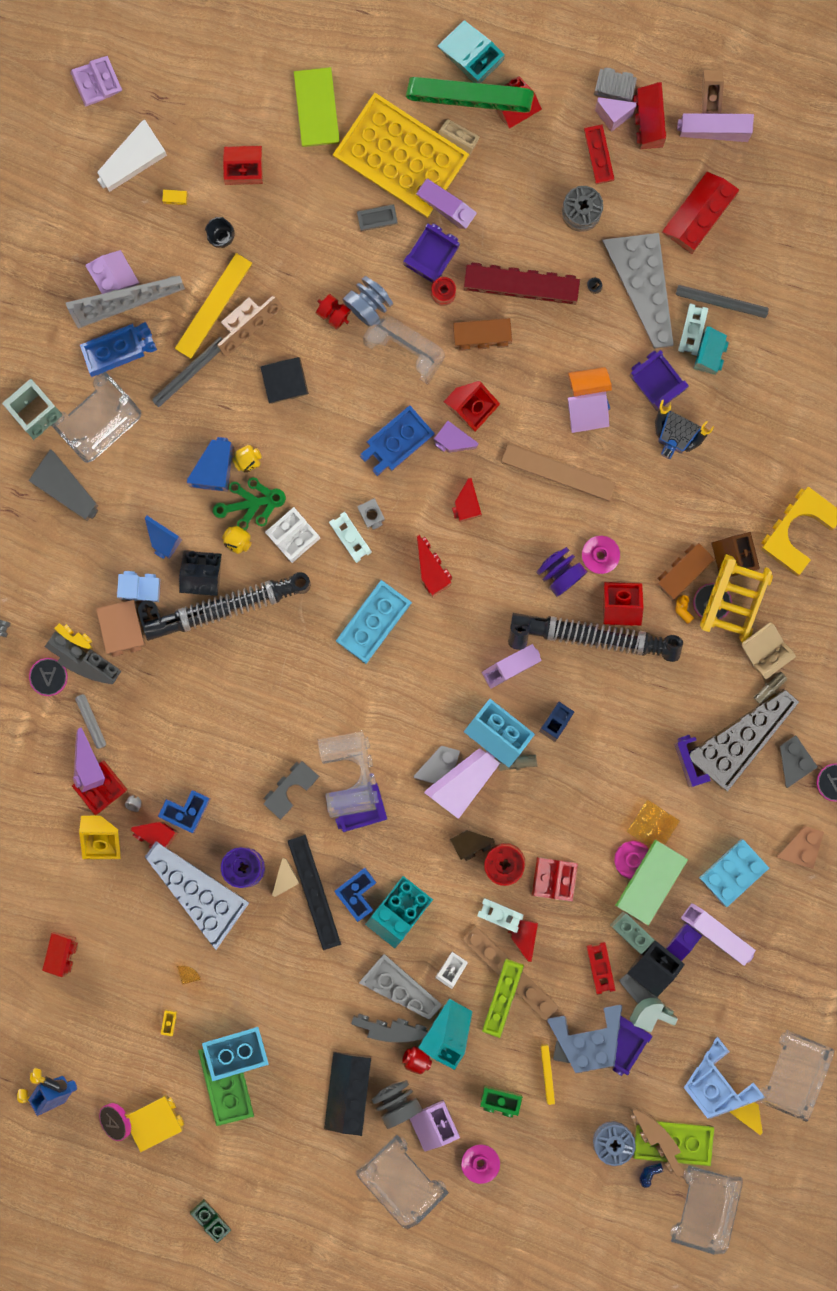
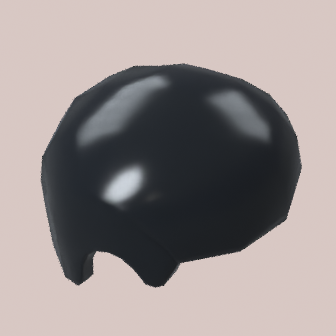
M224 217L211 219L205 227L207 240L216 248H225L232 243L235 237L233 225Z

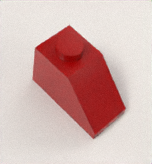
M472 478L467 479L454 502L455 507L452 508L454 518H458L459 522L482 516Z

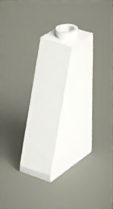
M145 120L135 128L98 170L97 173L100 178L97 180L103 189L107 188L109 192L167 156L164 148Z

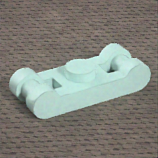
M689 304L678 351H688L692 355L697 356L708 308H698L694 304ZM693 314L699 315L700 319H692ZM687 338L693 339L694 344H687Z
M345 511L336 520L332 519L329 521V524L356 563L364 555L368 556L372 553ZM345 523L348 528L341 531L339 526ZM360 544L362 548L356 552L353 547Z
M484 898L482 902L484 905L477 916L517 933L519 929L517 926L519 921L523 919L524 914ZM490 908H493L491 915H489Z

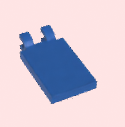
M144 322L137 327L130 324L81 344L80 347L91 377L145 356L144 351H156L157 348L147 323Z
M409 405L367 441L370 447L363 451L360 457L366 462L372 455L375 456L380 463L372 471L378 477L387 467L393 471L432 438L435 433Z

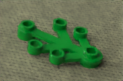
M254 477L248 480L249 488L257 489L266 497L257 498L243 489L238 482H231L229 490L234 494L237 493L247 501L229 505L217 503L213 507V514L215 517L223 519L230 512L248 509L243 519L237 522V526L242 521L246 522V527L242 529L247 530L249 522L258 508L268 504L262 515L256 517L257 525L263 527L267 524V519L274 508L284 505L286 495L281 489H268ZM252 480L257 481L255 487L250 486ZM232 485H238V490L233 491L231 489ZM279 495V501H274L273 496ZM223 507V513H217V508ZM261 517L265 518V523L259 524L258 519Z

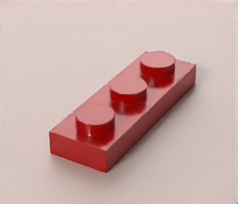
M603 124L584 128L595 184L614 181L615 178Z

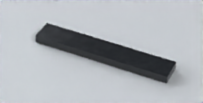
M306 835L287 840L323 951L342 945Z

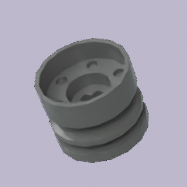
M578 186L571 189L566 195L562 207V218L565 224L578 232L593 229L599 223L603 211V200L600 193L589 186ZM586 204V208L581 210L580 205Z
M407 1080L387 1086L372 1098L373 1104L383 1102L376 1107L377 1111L384 1109L388 1111L381 1117L387 1129L405 1122L422 1111L417 1098L410 1100L406 1098L413 1092L412 1089L403 1091L409 1085Z

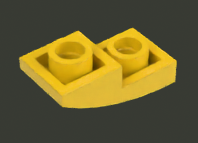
M59 623L54 628L70 642L90 650L93 648L90 644L93 641L85 633L82 635L78 632L75 636H72L74 632L67 624L63 626Z

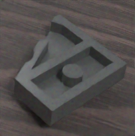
M796 735L779 746L786 788L818 767Z

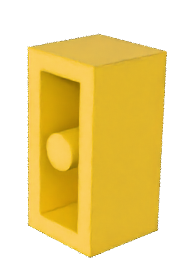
M163 190L162 202L163 204L187 205L188 193L187 191Z
M165 1010L161 1035H174L177 1011Z

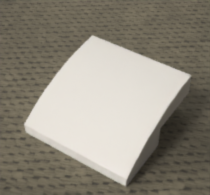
M294 507L265 532L291 563L320 539V536Z

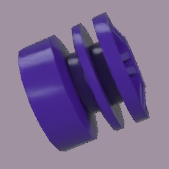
M567 547L552 554L536 571L539 576L547 571L548 574L542 579L544 582L551 578L554 580L549 588L556 597L568 590L587 573L580 562L573 566L570 565V562L575 557L573 554L565 559L564 556L570 551Z
M245 847L234 848L227 852L222 859L221 874L224 880L233 887H253L264 876L265 862L261 854L254 849ZM242 863H244V865L249 866V868L246 869V873L245 871L240 870V868L243 866Z

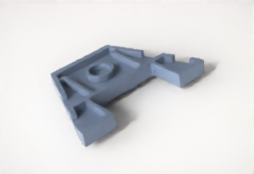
M622 1005L604 1008L607 1028L569 1035L566 1016L548 1019V1023L575 1073L615 1066Z

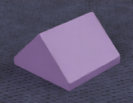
M598 97L595 111L612 132L633 116L636 103Z

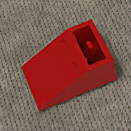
M418 535L417 545L421 582L433 598L451 586L452 576L447 569H442L440 566L442 561L436 552L432 554L430 551L431 545L426 537L421 538Z

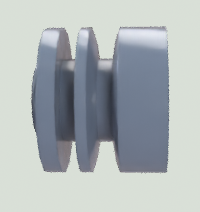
M364 276L362 282L365 286L360 283L356 284L360 294L351 290L342 300L363 323L372 327L379 320L375 310L378 309L385 313L387 309L383 304L391 307L393 302L387 292L377 282Z
M615 1121L605 1122L594 1132L593 1148L599 1159L605 1164L611 1166L623 1165L634 1155L635 1139L630 1130L622 1123ZM614 1140L619 1144L615 1149L610 1145Z

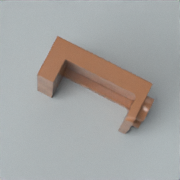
M135 600L96 609L106 654H112V657L123 655V651L130 650L131 653L141 651L142 647L146 646L143 640Z

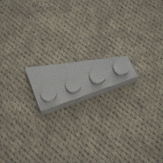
M385 954L382 955L359 982V984L429 1020L442 1006L437 999Z

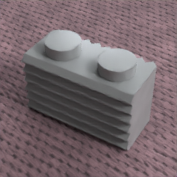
M611 68L600 69L594 95L631 102L637 78L628 72L621 74L615 73V70Z

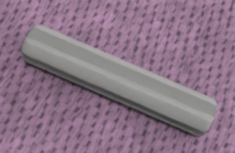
M84 694L77 696L75 700L96 748L100 749L106 746L105 739Z

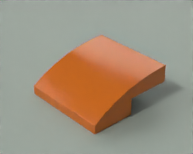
M606 367L568 373L574 396L612 391Z

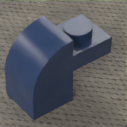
M558 702L539 732L553 742H556L575 712L561 702Z

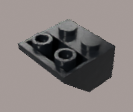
M184 551L179 574V593L218 596L222 554Z
M654 940L639 955L627 974L655 997H658L673 982L685 964Z

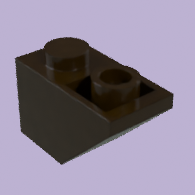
M468 830L450 839L460 860L465 859V861L475 857V852L482 850V852L489 850L493 847L492 843L495 842L493 838Z

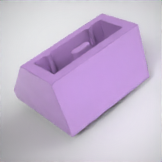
M444 1100L422 1109L421 1112L410 1118L424 1152L444 1146L460 1138Z

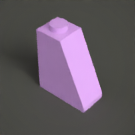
M531 644L484 670L482 674L490 689L542 661L540 653Z

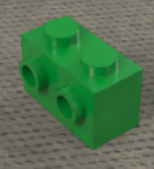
M484 1085L480 1107H483L484 1111L494 1113L496 1110L502 1112L503 1116L513 1118V1115H519L523 1096Z

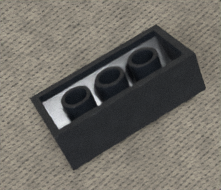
M333 1052L324 1125L325 1130L362 1136L372 1056Z

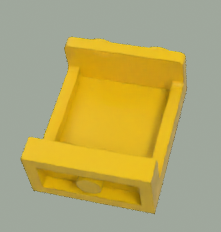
M165 1095L125 1115L126 1119H130L131 1134L140 1153L184 1130L183 1126L185 1123L181 1115L177 1116L174 1110L176 1105L172 1097L168 1098Z

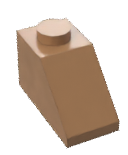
M703 70L702 114H721L724 88L722 70Z

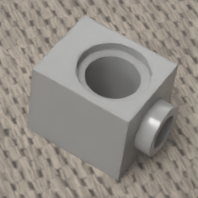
M375 498L357 506L368 529L372 527L374 530L383 525L382 522L385 521V518ZM369 511L377 512L378 516L375 520L367 518L366 515Z

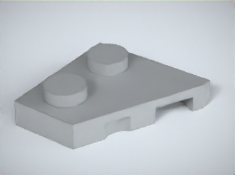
M441 746L414 775V778L436 783L455 768L460 751Z

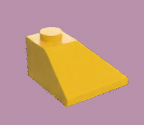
M81 816L79 835L82 859H121L118 829L102 816Z

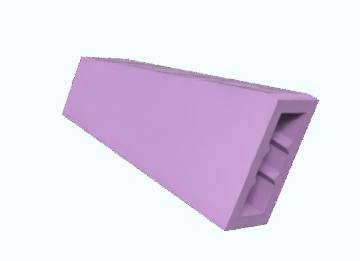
M683 113L682 118L678 119L677 131H680V137L748 142L753 132L754 114Z
M479 748L424 793L459 819L500 763L495 760L496 757L491 753Z
M691 903L681 917L683 921L745 966L746 963L752 960L755 949L707 912Z

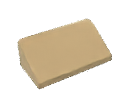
M449 119L445 121L438 132L439 135L469 154L472 153L480 139L478 135Z

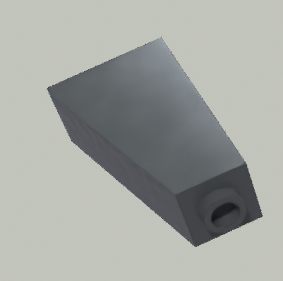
M50 449L29 479V482L86 521L90 518L93 519L98 512V509H96L98 507L97 503L57 454Z

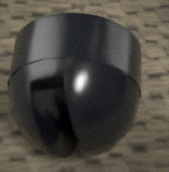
M594 277L587 282V287L591 293L598 294L601 292L603 284L599 278Z

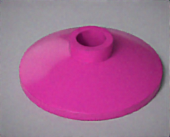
M595 536L584 545L582 560L590 571L597 574H605L612 571L618 565L620 550L613 539L607 536ZM598 552H602L604 554L603 559H599L597 557Z
M474 1145L462 1157V1171L474 1183H488L499 1172V1156L493 1148L487 1145ZM478 1160L484 1161V1165L482 1167H479L477 1165Z

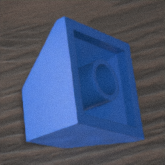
M146 516L145 522L151 545L156 550L154 554L162 559L165 556L170 559L182 539L149 516Z

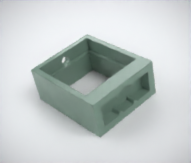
M32 379L28 380L2 403L33 440L62 416V413ZM37 396H40L49 407L27 425L18 413Z
M622 912L610 924L640 954L654 941L625 912Z

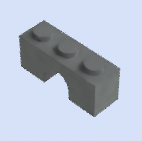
M303 761L300 764L296 762L290 768L292 773L287 778L283 776L277 783L279 787L274 792L271 790L263 798L266 800L264 805L280 820L294 806L287 798L289 787L300 785L307 791L320 777Z

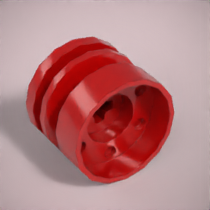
M501 843L494 846L488 852L485 859L487 877L493 883L500 886H509L516 883L522 877L525 870L523 852L517 846L510 843ZM504 859H508V863L511 864L506 869L500 864V861L503 862Z

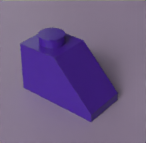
M684 923L665 949L682 961L691 952L702 935Z

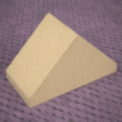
M282 858L272 893L274 897L300 883L288 860Z

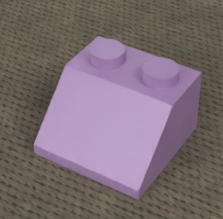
M121 250L102 255L86 264L88 271L102 294L113 290L134 287L139 284Z

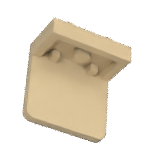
M768 623L742 643V648L753 667L765 679L796 657L795 653L783 642L773 623Z

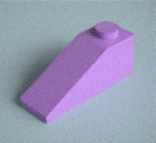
M429 179L424 181L416 193L417 196L459 229H466L477 214L464 202Z
M81 727L77 730L73 781L75 786L80 788L81 792H85L103 785L105 777Z

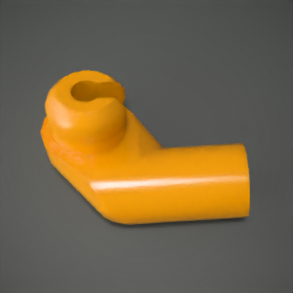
M682 595L676 600L675 611L689 624L694 619L687 611L690 600L688 596Z

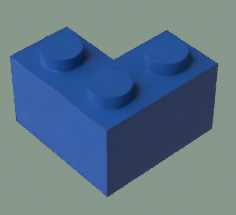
M192 790L184 807L166 799L158 817L186 831L195 833L211 798Z
M363 868L334 891L357 922L373 911V908L362 894L377 882L366 868Z

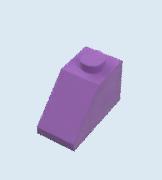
M449 421L446 422L434 438L435 446L442 452L446 450L449 453L476 449L479 444Z

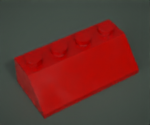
M706 172L662 233L690 254H693L737 196L739 189L726 179Z

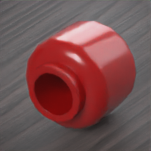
M413 1046L405 1051L402 1063L406 1070L416 1074H423L431 1068L432 1060L429 1055L418 1047Z

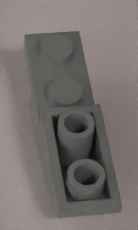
M56 631L44 646L60 657L57 663L85 678L101 683L113 684L121 673L120 669L90 649L87 653Z
M358 1014V1016H353L351 1023L352 1025L368 1029L367 1038L385 1042L420 1040L429 1032L426 1031L427 1027L416 1024L415 1027L408 1025L409 1021L398 1018L397 1021L393 1020L391 1027H389L385 1021L377 1019L376 1022L369 1020V1016Z

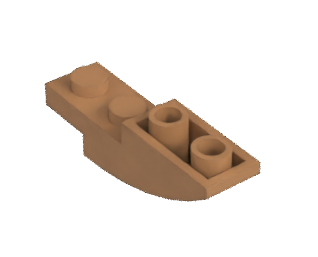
M636 1108L631 1109L633 1112L631 1118L635 1126L640 1125L642 1129L640 1135L644 1142H649L651 1146L656 1143L659 1144L656 1148L661 1157L665 1155L668 1160L665 1165L670 1174L675 1173L677 1177L683 1174L675 1158V1155L681 1153L668 1132L646 1113Z

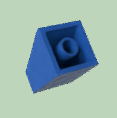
M217 437V440H211L187 479L189 487L228 492L233 445L228 441V438Z

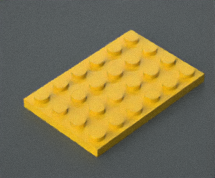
M375 92L333 153L334 158L426 218L430 216L434 208L416 195L419 188L426 179H429L444 190H447L470 156L469 153Z

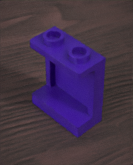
M427 223L415 246L404 259L403 265L431 283H434L443 274L458 250L460 243L457 242L458 238L454 235H446L441 232L442 229L436 224L430 225Z
M654 350L646 357L647 361L643 364L638 362L631 368L632 372L629 376L655 410L659 411L661 400H664L663 406H665L684 392L689 385L685 380L682 381L663 356V352L661 350L659 352Z
M690 735L678 738V743H675L674 746L688 786L694 787L711 781L709 774L696 775L686 745L697 741L696 737L691 738Z
M377 783L335 794L333 799L330 800L333 811L337 810L339 818L335 819L338 830L342 829L343 832L388 820Z
M620 1016L615 1066L612 1069L621 1076L623 1074L629 1075V1071L645 1045L653 1037L645 1030L634 1026L632 1022L623 1016Z

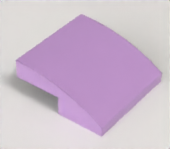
M108 56L92 60L89 64L72 69L70 72L85 107L122 91Z
M606 391L568 398L572 433L609 427Z

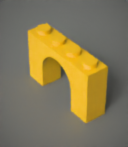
M810 487L805 488V490L802 488L795 496L796 502L793 505L789 504L783 512L786 514L782 521L780 519L776 521L772 527L774 529L771 535L767 534L761 542L763 545L761 550L796 576L802 573L811 559L797 550L789 541L788 528L792 520L799 516H809L816 519L830 531L837 525V507Z

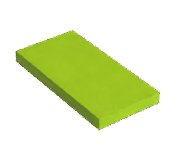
M331 67L294 71L302 147L340 143Z
M656 1121L668 1132L680 1149L681 1153L675 1155L678 1163L711 1166L714 1137L713 1126ZM637 1125L633 1158L668 1162L665 1155L661 1157L656 1148L659 1145L658 1143L651 1146L649 1142H644L640 1135L642 1129L640 1125Z

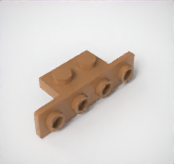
M273 295L259 307L249 297L222 320L221 323L230 334L217 344L221 352L228 356L256 330L262 327L264 323L283 307L279 300Z

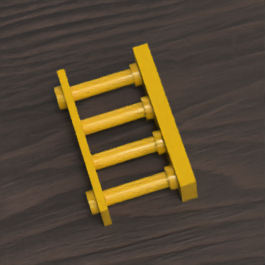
M726 554L700 622L701 629L710 632L711 627L714 628L716 626L738 633L742 643L750 638L753 632L752 625L767 585L770 586L773 579L772 571L765 567L762 574L737 566L734 557ZM737 573L759 580L757 590L753 591L731 584L729 581L731 574ZM731 591L753 598L750 609L725 602L722 599L724 592ZM722 608L747 616L743 627L717 619L718 609L721 610Z

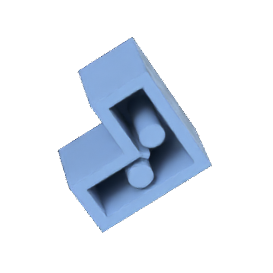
M124 571L123 574H118L117 598L129 601L150 600L159 602L161 579L156 578V574H145V577H139L133 571Z

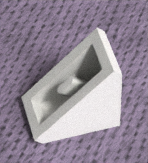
M452 952L435 977L452 989L468 962Z

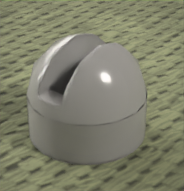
M132 795L127 799L125 807L132 812H138L142 803L139 797L135 798V795Z

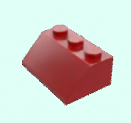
M657 82L638 88L636 95H633V102L637 106V113L634 114L635 125L639 127V132H636V143L640 144V149L663 148L666 141L662 82Z

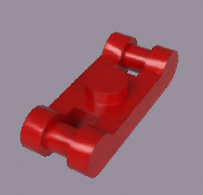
M605 942L599 943L600 945L586 946L596 995H600L604 991H616ZM602 953V958L595 960L594 954ZM607 978L608 983L600 984V979Z

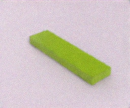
M505 959L482 1032L498 1038L501 1037L523 971V964Z

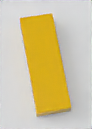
M545 1044L541 1045L540 1048L546 1102L548 1105L555 1104L550 1052L549 1045Z

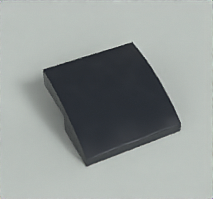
M300 357L260 367L269 404L309 394Z

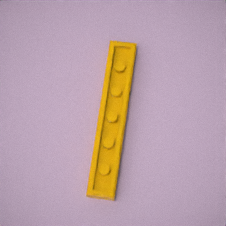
M237 253L234 255L175 347V350L189 359L193 358L249 271L252 262Z

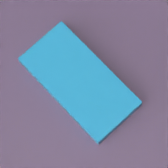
M381 580L342 631L336 642L367 664L412 602Z

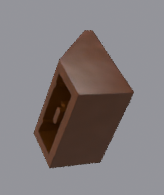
M751 532L711 543L718 573L726 554L734 557L737 566L753 571L760 569ZM734 573L731 574L730 577L738 576L740 574Z

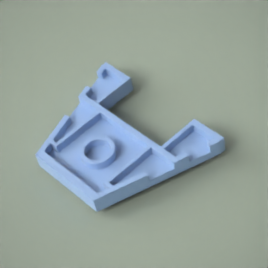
M718 1037L714 1040V1044L707 1051L703 1061L696 1068L684 1087L708 1119L765 1098L755 1083H752L737 1095L714 1064L730 1052Z

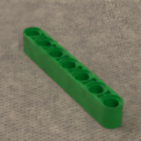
M410 77L406 92L407 99L417 102L524 113L530 112L534 91L528 88Z

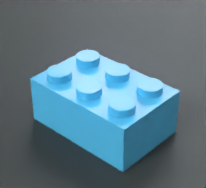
M491 699L487 701L464 730L465 734L508 768L535 735Z
M740 839L704 872L699 879L724 907H728L760 878L769 867L743 839Z
M259 1027L202 1043L212 1081L269 1065Z

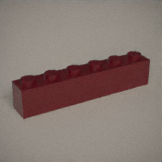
M472 262L471 265L466 266L464 291L577 305L580 279H576L574 275L560 277L557 276V273L547 272L546 275L539 274V271L536 270L522 272L519 268L509 267L506 270L501 269V266L498 265L483 267L481 263Z

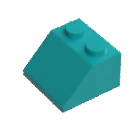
M707 326L702 335L693 369L716 375L718 370L721 371L724 360L721 359L722 353H726L729 341H726L727 335Z

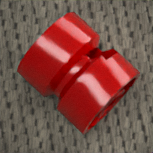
M440 277L434 281L431 296L436 304L447 306L454 301L456 285L452 279Z

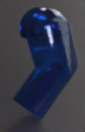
M661 1163L647 1166L643 1169L639 1177L642 1187H650L653 1176L664 1172Z

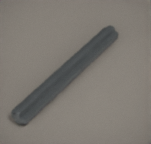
M678 285L676 295L762 318H766L769 311L768 307Z
M219 337L152 399L153 403L160 407L221 351L217 344L223 338Z

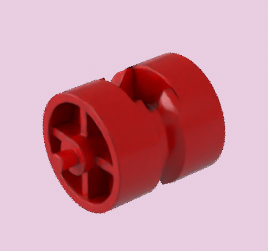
M329 294L324 300L319 299L317 301L319 307L315 314L323 320L328 319V324L336 330L344 323L349 324L350 321L347 320V317L351 313V309L344 304H338L339 300Z

